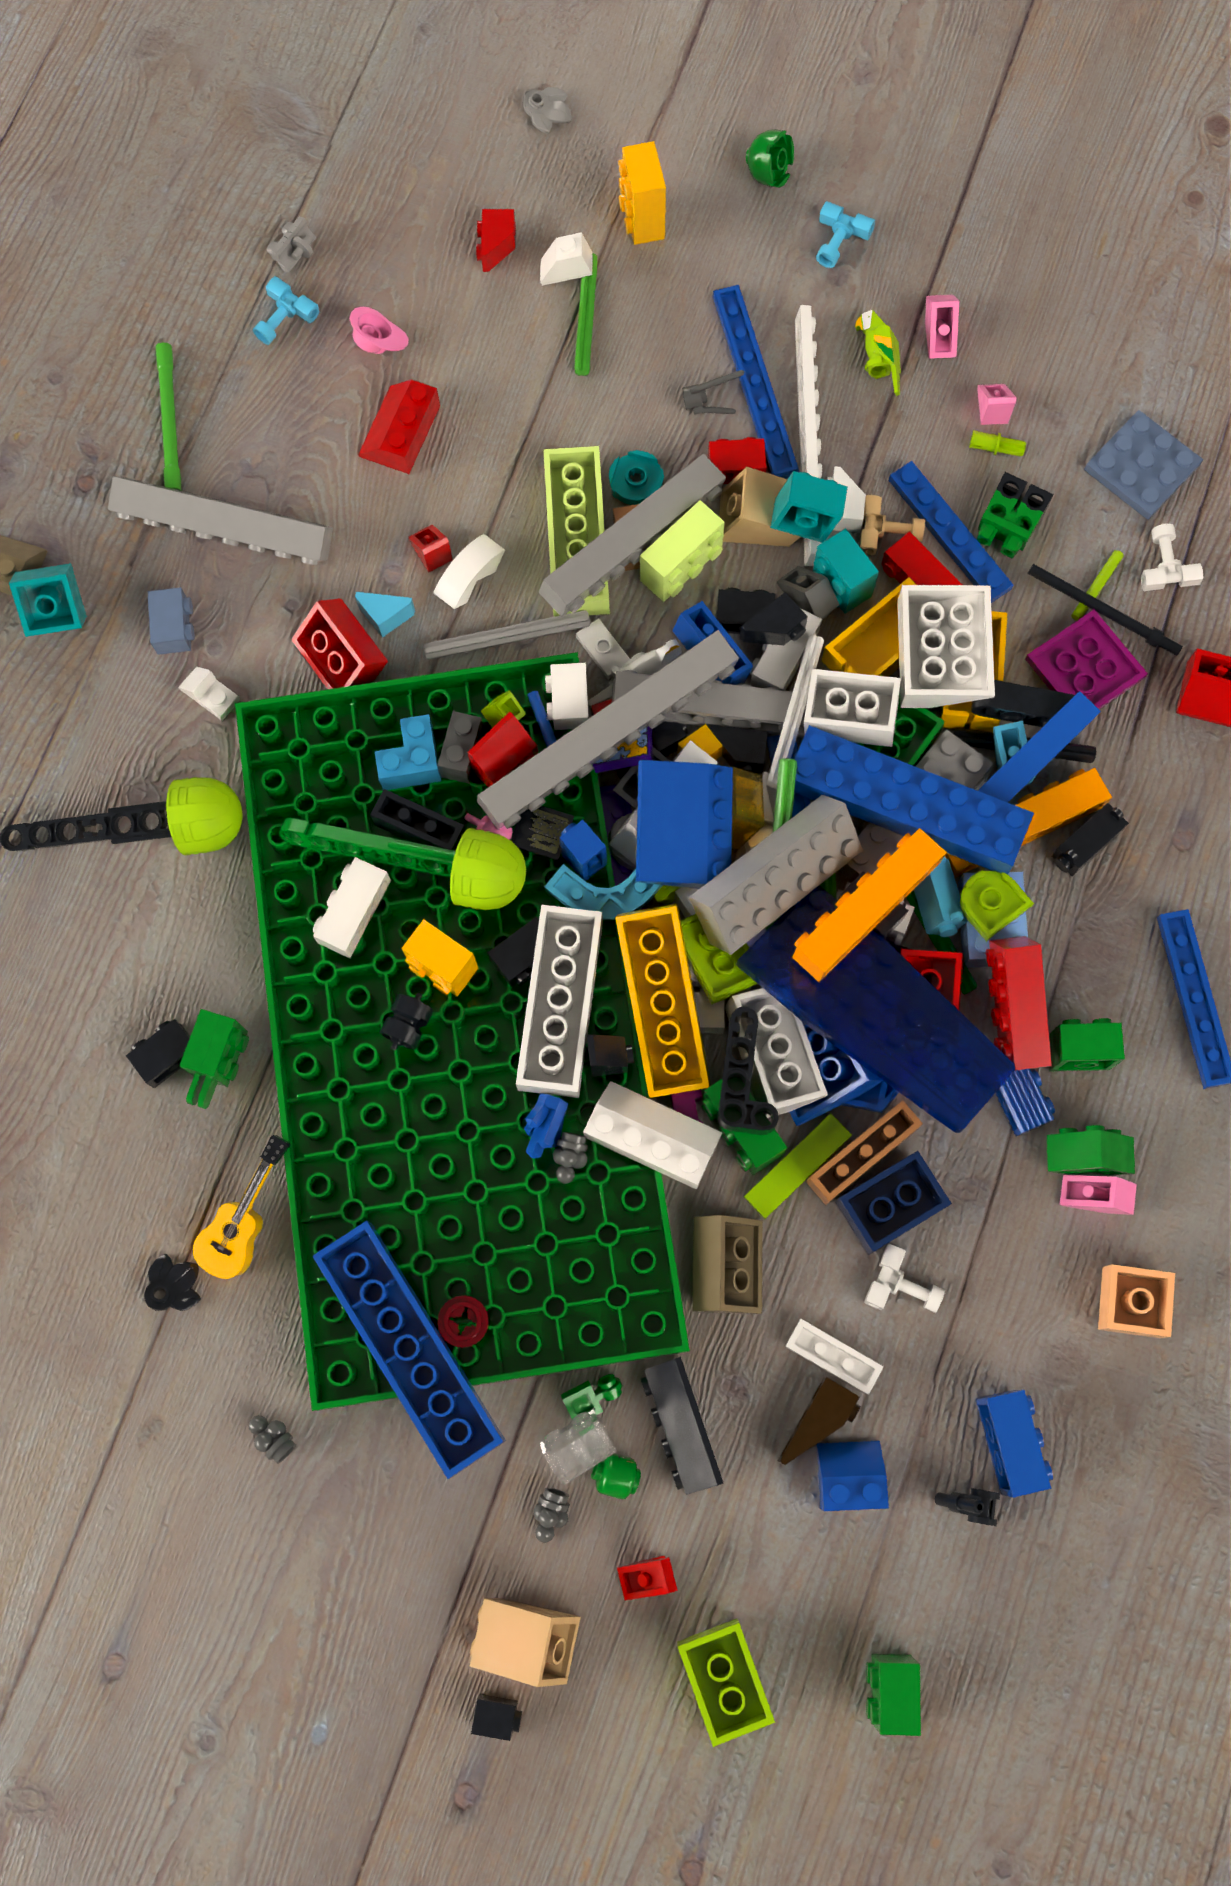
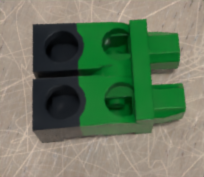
M1004 472L980 521L977 541L984 546H990L994 538L1003 541L1004 544L1000 552L1012 559L1019 550H1024L1036 526L1049 507L1054 494L1031 484L1016 510L1015 507L1019 503L1028 482ZM1008 483L1014 484V485L1017 487V489H1015V488H1013V487H1011V486H1009V485H1007V484H1008ZM1032 495L1041 497L1043 501L1032 497Z

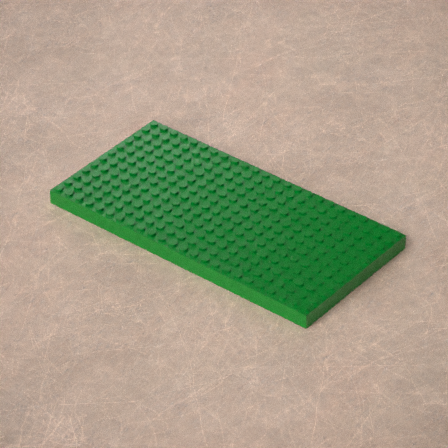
M578 652L235 703L282 1138L290 1143V1147L284 1154L312 1411L398 1398L312 1257L365 1221L370 1222L376 1229L438 1331L439 1312L450 1299L457 1296H470L480 1301L488 1313V1329L482 1340L471 1347H456L445 1341L472 1386L690 1351L661 1173L586 1138L585 1144L588 1147L584 1153L587 1156V1163L580 1169L573 1168L575 1171L573 1181L563 1184L558 1181L556 1172L561 1165L557 1164L553 1159L554 1150L560 1146L544 1148L542 1156L539 1158H531L525 1152L531 1139L524 1130L527 1124L525 1118L534 1108L541 1094L518 1091L516 1087L531 979L521 986L516 984L511 988L490 961L487 952L535 917L539 919L541 905L566 907L544 888L563 864L577 874L562 857V854L557 862L520 850L526 865V878L522 890L508 905L491 910L454 905L450 895V877L360 859L387 871L391 882L352 956L348 958L318 944L313 937V927L316 920L320 916H324L328 909L327 901L333 890H338L342 882V872L347 864H352L354 857L320 851L312 847L306 848L285 842L279 836L284 820L295 818L309 821L310 824L320 823L408 841L375 826L370 815L383 791L378 778L375 751L404 747L400 719L429 714L433 725L439 761L452 712L481 717L484 737L492 727L481 710L497 696L510 690L526 713L519 722L537 744L538 753H540L547 746L527 695L532 691H538L547 713V703L552 702V693H546L545 675H551L550 665L579 663ZM549 720L556 740L573 730H554L553 720ZM593 769L581 779L575 776L568 781L570 786L560 794L555 795L552 792L544 798L546 802L542 806L573 815V823L575 824L584 820L605 844L607 865L586 880V882L595 887L610 888L615 886L598 776ZM472 773L470 784L441 778L440 782L388 790L463 824L466 830L468 828H477L476 825L464 819L467 813L480 820L486 816V813L477 802L478 794L489 787L474 773ZM515 825L512 826V831H513V832H514L515 827H516ZM423 919L474 954L479 968L458 997L451 992L448 995L443 994L433 986L434 982L427 975L424 978L419 977L408 968L410 965L404 961L406 956L401 948ZM616 919L603 920L588 1035L625 1037V1045H632L634 1063L628 1064V1073L592 1077L587 1042L579 1098L551 1095L568 1103L562 1132L584 1136L583 1131L610 1081L649 1098ZM419 993L422 995L420 1001L434 1010L427 1026L420 1027L419 1030L422 1036L415 1050L398 1046L395 1051L391 1049L393 1044L391 1040L385 1038L379 1032L386 1018L394 1015L391 1008L397 994L415 998L416 994ZM468 1308L465 1309L462 1317L450 1318V1320L459 1324V1336H461L466 1326H476L477 1324L468 1319Z

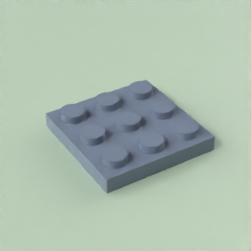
M1138 410L1086 464L1084 470L1149 520L1193 474L1204 459Z

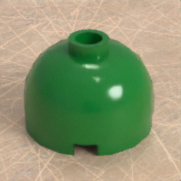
M767 130L757 135L747 149L746 163L753 179L758 183L780 188L789 179L790 173H785L788 164L793 165L794 144L791 135L785 134L787 131Z

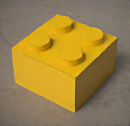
M424 919L401 948L406 956L404 961L410 965L408 968L421 978L427 975L434 982L433 986L445 995L451 992L458 997L479 968L472 952Z

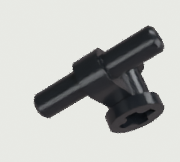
M971 1488V1494L958 1492L946 1494L939 1492L935 1495V1503L937 1505L948 1507L952 1512L968 1515L967 1521L997 1526V1519H994L996 1499L1000 1500V1493Z

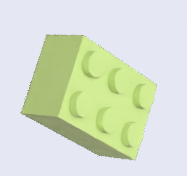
M701 500L698 501L640 555V581L663 602L670 596L675 597L689 578H696L701 573L704 564L709 560H715L721 554L725 522Z

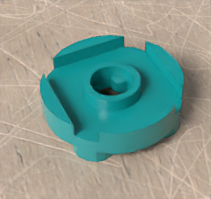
M633 450L628 452L626 456L616 458L609 470V485L612 496L628 505H636L644 501L664 485V472L658 464V460L652 454L640 450ZM635 473L641 474L642 481L635 483L629 477L631 475L634 477Z

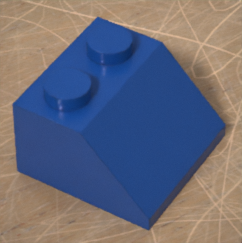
M880 1441L816 1444L821 1510L889 1509L887 1476Z

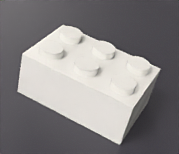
M812 669L804 717V736L810 725L854 743L892 747L901 678Z

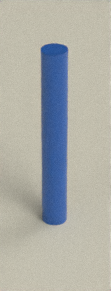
M532 691L527 696L545 744L548 747L557 740L547 718L539 692Z

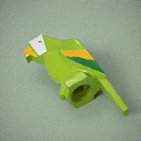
M873 310L861 314L855 323L856 330H862L866 335L865 349L869 360L865 364L864 369L875 379L888 376L892 372L894 393L898 396L900 395L899 373L901 374L899 341L891 328Z

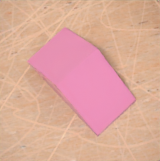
M1005 384L978 385L981 425L1008 424L1016 404V396Z

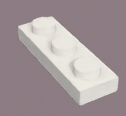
M802 1319L798 1321L785 1345L786 1348L867 1395L870 1394L883 1369L882 1365Z

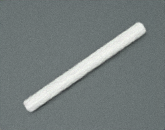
M810 635L806 644L768 776L767 785L770 788L777 789L780 759L791 758L808 699L812 669L817 668L824 639L820 636Z

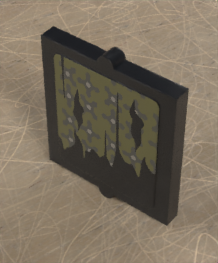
M541 806L533 812L528 809L520 814L521 820L515 824L516 827L510 841L520 850L558 862L561 856L559 840L562 836L561 832L569 824L573 823L574 816L545 806Z

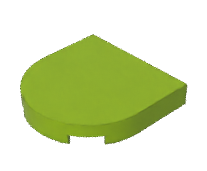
M982 870L975 873L967 880L960 894V906L964 916L986 942L1034 905L1033 901L1016 881L1003 872Z

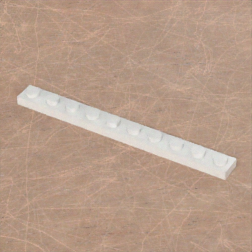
M800 305L795 319L801 472L809 473L811 476L821 479L822 464L818 463L821 439H817L816 432L820 426V415L816 414L815 409L819 401V391L814 386V382L817 381L818 366L814 365L813 358L816 356L817 342L812 339V334L815 332L816 319L811 315V306ZM804 538L805 566H814L817 546L822 544V542Z

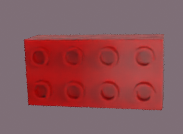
M1026 936L989 940L990 949H986V961L988 967H992V979H989L988 986L990 995L994 997L995 1008L991 1009L992 1023L994 1026H997L998 1038H994L995 1053L1014 1070L1051 1066L1041 944Z

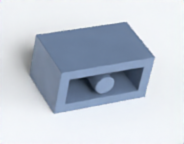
M182 588L147 591L150 643L156 653L159 655L191 651V640L195 639L193 624L189 622V615L193 614L191 598L186 597Z

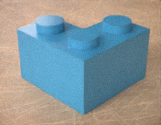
M429 714L400 719L404 747L375 751L378 778L383 790L440 782L441 775L437 766L438 756L434 730Z

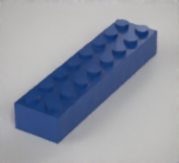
M810 725L794 759L797 761L794 793L814 801L821 795H825L844 802L850 815L903 836L907 833L912 836L920 828L948 854L999 873L1008 874L1012 869L1034 815L1031 811Z
M365 1221L312 1256L447 1479L454 1477L506 1441L370 1222Z

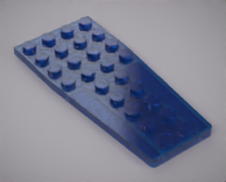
M819 885L783 913L737 960L736 965L807 1026L955 1133L962 1132L1015 1071V1064L874 930L820 982L811 976L792 958L797 948L794 943L806 931L811 934L817 928L815 923L825 912L828 911L832 914L838 908L835 905L838 900Z

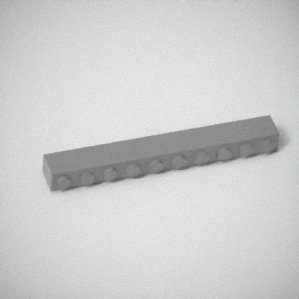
M717 630L478 794V804L497 830L503 826L509 829L521 820L520 814L528 809L533 812L546 802L544 800L546 796L552 792L558 795L570 786L568 781L578 776L581 779L594 769L592 765L598 760L602 759L605 762L612 758L618 752L616 748L624 742L628 746L642 736L640 731L648 726L653 729L665 720L663 715L671 710L676 713L689 703L687 700L695 693L698 697L703 695L712 687L710 683L719 677L722 681L729 677L735 671L734 666L739 657L720 631Z

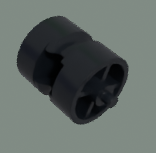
M417 993L415 998L397 994L391 1008L394 1015L386 1018L379 1032L382 1036L391 1040L393 1043L391 1049L396 1051L398 1046L416 1049L422 1036L419 1029L420 1027L427 1026L434 1011L431 1007L420 1001L421 994Z

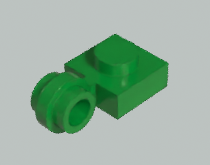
M608 1374L598 1380L596 1390H593L588 1380L561 1394V1398L575 1426L603 1412L599 1403L600 1400L612 1401L622 1394V1383L619 1378L613 1374Z

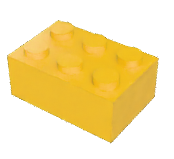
M655 142L622 147V159L618 160L621 176L619 178L621 193L619 195L621 212H625L627 217L624 218L627 235L632 234L634 245L665 239L666 185Z

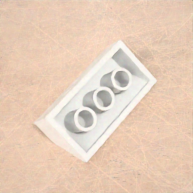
M784 982L733 995L724 1006L729 1022L732 1013L739 1007H749L758 1016L751 1088L755 1100L772 1104L778 1111V1115L826 1097L828 1094L789 983ZM741 1018L740 1022H738L740 1023L739 1037L745 1036L748 1025L746 1022L747 1018ZM738 1047L742 1060L748 1057L747 1051L742 1047ZM764 1112L767 1118L771 1117L768 1113Z
M610 1081L598 1100L583 1131L587 1139L695 1189L698 1188L722 1135V1132L612 1081Z

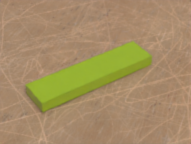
M830 1113L743 1198L765 1220L836 1152L852 1134Z

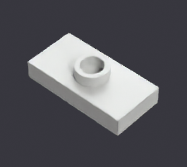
M599 618L592 622L589 627H585L576 633L578 641L608 680L612 678V667L617 665L620 668L630 660Z

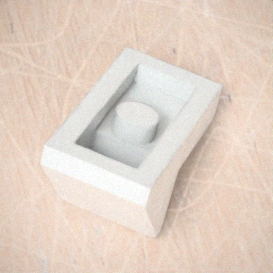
M197 666L178 687L182 692L222 721L235 707V703L240 701L239 696L216 680L210 670Z

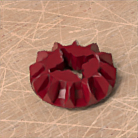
M454 1297L447 1301L439 1312V1332L444 1340L453 1346L471 1347L484 1337L488 1329V1313L483 1304L473 1297ZM468 1308V1319L477 1324L476 1326H466L461 1336H459V1324L450 1320V1318L462 1317L463 1312Z

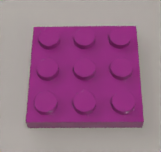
M1095 609L1027 654L1025 658L1049 690L1073 695L1080 691L1098 709L1113 701L1148 675Z

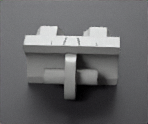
M300 216L294 223L287 222L282 228L283 237L279 242L272 241L267 247V251L272 259L277 261L282 270L288 273L302 256L310 258L313 254L310 245L316 237L308 228L305 218Z

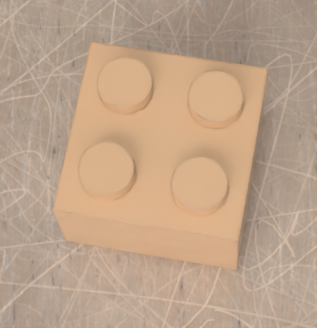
M1113 1264L1102 1267L1098 1330L1154 1338L1171 1337L1175 1273Z

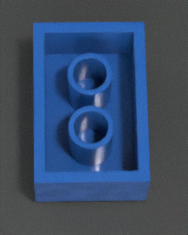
M1011 1390L977 1398L976 1403L1001 1495L1014 1498L1051 1489L1049 1481L1053 1480V1473L1048 1460H1043L1040 1448L1044 1447V1441L1040 1429L1034 1427L1031 1415L1035 1414V1408L1031 1396H1026L1025 1390Z

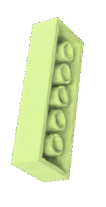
M599 446L543 449L550 574L605 531ZM608 581L604 583L605 587L596 596L593 597L590 594L584 599L585 603L576 612L586 610L589 615L610 614ZM553 609V615L559 616V614Z

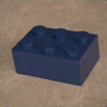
M919 1151L899 1161L836 1201V1204L868 1255L952 1204Z

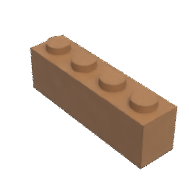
M902 1100L810 1176L806 1183L826 1206L918 1130L923 1123Z

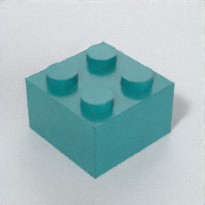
M793 471L775 498L770 528L823 543L843 518L848 486L838 484L834 480L820 479L806 472Z
M846 528L817 546L813 572L828 578L840 604L838 607L841 608L844 614L872 597L879 571Z
M71 563L14 573L9 585L25 637L82 628L87 615Z

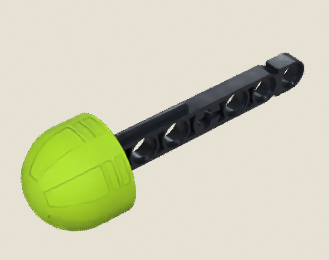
M193 777L172 781L168 788L166 801L108 808V813L38 821L31 824L9 825L1 831L0 842L8 851L35 850V848H51L111 840L112 844L172 837L176 848L183 855L208 853L220 850L234 840L241 828L243 813L238 796L227 784L212 778ZM155 813L158 816L159 824L155 829L151 830L146 825V818L149 814ZM124 816L128 817L131 821V828L126 833L121 832L118 827L119 820ZM69 823L73 824L76 829L75 836L70 840L63 833L64 827ZM102 824V830H99L98 833L85 832L84 827ZM40 827H45L49 833L48 839L44 843L39 842L36 837V832ZM14 830L21 834V842L17 846H13L9 841V836Z

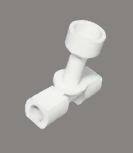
M1161 524L1151 530L1153 543L1160 544L1163 562L1158 565V568L1143 570L1141 574L1143 591L1164 589L1166 584L1177 582L1180 587L1200 585L1203 580L1201 563L1182 565L1180 560L1174 559L1171 541L1176 538L1174 525Z
M888 1244L879 1263L882 1269L878 1279L872 1282L864 1303L882 1310L889 1293L895 1295L900 1290L925 1301L923 1308L936 1313L942 1302L945 1290L935 1285H932L929 1290L904 1279V1272L899 1270L906 1251Z

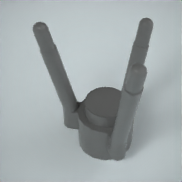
M740 370L702 384L683 387L682 392L686 410L693 408L694 415L699 413L735 414V409L702 406V403H707L705 389L743 376L744 371Z

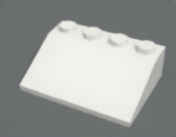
M902 585L897 600L899 676L901 678L900 708H933L994 698L990 586Z

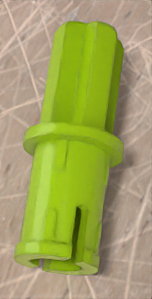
M973 430L969 448L993 452V455L1000 452L1023 456L1026 442L1001 437L999 432L996 435Z

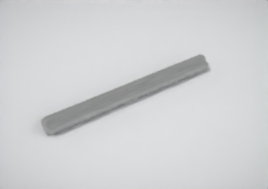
M586 610L565 614L563 617L559 615L428 642L424 644V650L427 659H435L590 626L589 614Z

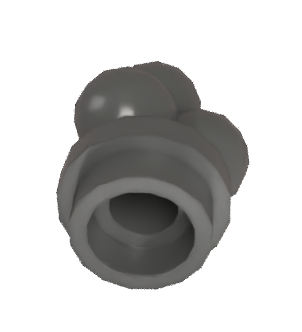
M562 1132L561 1139L557 1140L556 1145L560 1147L554 1150L553 1159L557 1164L561 1165L556 1172L558 1181L563 1184L573 1181L575 1177L573 1168L580 1169L587 1163V1156L584 1152L587 1151L588 1145L585 1144V1136Z
M259 1415L254 1416L250 1420L249 1430L257 1435L254 1440V1446L260 1452H266L265 1456L269 1460H274L279 1464L296 1447V1444L292 1441L293 1436L289 1432L286 1433V1426L283 1422L275 1420L268 1424L267 1419Z
M545 1488L544 1494L539 1496V1504L534 1508V1517L540 1522L535 1530V1535L540 1542L547 1543L551 1541L554 1537L553 1526L561 1528L568 1522L569 1495L561 1490Z

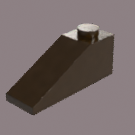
M823 1377L777 1461L784 1465L788 1464L843 1427L847 1420L852 1423L861 1407L857 1404L860 1397L828 1377Z

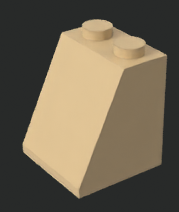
M746 467L722 489L719 517L725 522L723 542L789 547L801 538L797 535L770 528L775 498L788 479Z
M484 1598L483 1605L478 1612L479 1624L476 1638L473 1640L470 1649L472 1656L470 1667L535 1687L567 1684L580 1617L500 1598Z

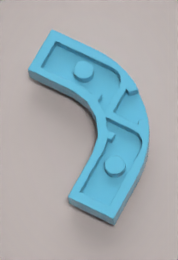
M563 864L544 888L568 908L602 912L603 920H615L617 914L638 911L643 908L663 885L636 882L635 869L620 885L610 888L595 887L584 881Z

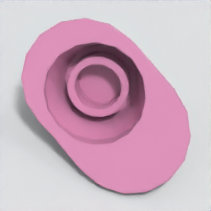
M358 307L350 313L349 319L353 327L352 336L354 342L362 350L381 354L386 350L400 351L408 346L409 339L406 333L378 311L369 307Z

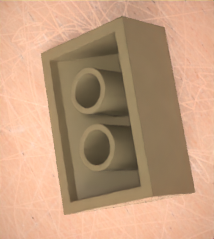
M0 535V592L12 595L9 582L14 573L41 568L48 551L44 548Z
M725 1215L694 1217L693 1311L762 1314L763 1220Z

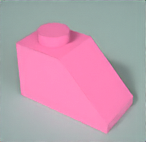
M954 295L926 296L925 328L929 359L956 357L959 300Z
M1063 1175L1060 1205L1108 1214L1134 1215L1137 1184L1112 1176Z

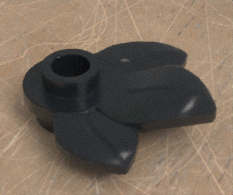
M167 1254L158 1257L148 1271L150 1284L144 1293L147 1306L155 1311H164L170 1307L179 1311H185L195 1306L201 1300L199 1294L191 1289L198 1277V1264L183 1262L173 1265L171 1258ZM163 1290L166 1292V1295L162 1299H157L154 1297L155 1292Z

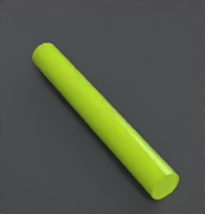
M1114 550L1086 593L1095 598L1098 596L1124 557L1121 551ZM1079 602L1071 614L1072 619L1077 621L1082 618L1089 607Z

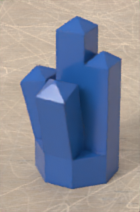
M540 1094L536 1105L525 1118L527 1124L524 1130L531 1137L525 1152L531 1158L541 1157L544 1148L558 1146L556 1145L557 1140L561 1137L563 1121L568 1109V1103L549 1094Z

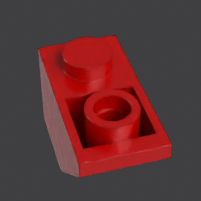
M482 209V221H477V236L481 238V244L476 245L477 261H482L483 272H489L516 248L514 209Z

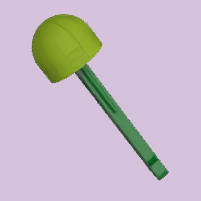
M295 818L285 819L279 831V836L285 842L306 848L312 847L320 851L450 877V895L453 904L473 909L491 910L508 905L518 896L526 878L525 860L519 848L504 836L490 831L486 832L484 830L468 828L462 835L456 851L320 823L310 824L309 821Z

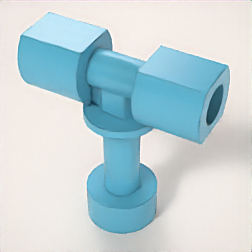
M826 201L821 209L819 222L831 226L834 235L829 244L822 245L818 251L816 259L819 264L826 268L835 267L840 257L838 248L843 239H848L851 235L868 241L874 230L875 219L859 213L856 217L849 216L843 213L844 207Z
M274 276L266 285V291L268 296L276 300L278 309L266 323L259 321L253 328V333L260 341L270 345L277 336L274 330L286 316L293 318L296 314L308 323H312L320 313L318 304L304 295L297 297L292 293L291 287L287 283Z

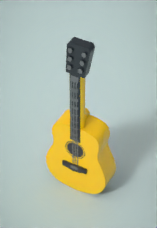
M277 1135L270 1137L260 1156L263 1159L240 1203L229 1202L221 1205L214 1221L202 1230L195 1239L193 1245L194 1259L209 1274L218 1278L229 1279L243 1274L249 1268L253 1258L255 1238L263 1227V1219L252 1209L253 1203L272 1166L279 1162L290 1147V1143Z

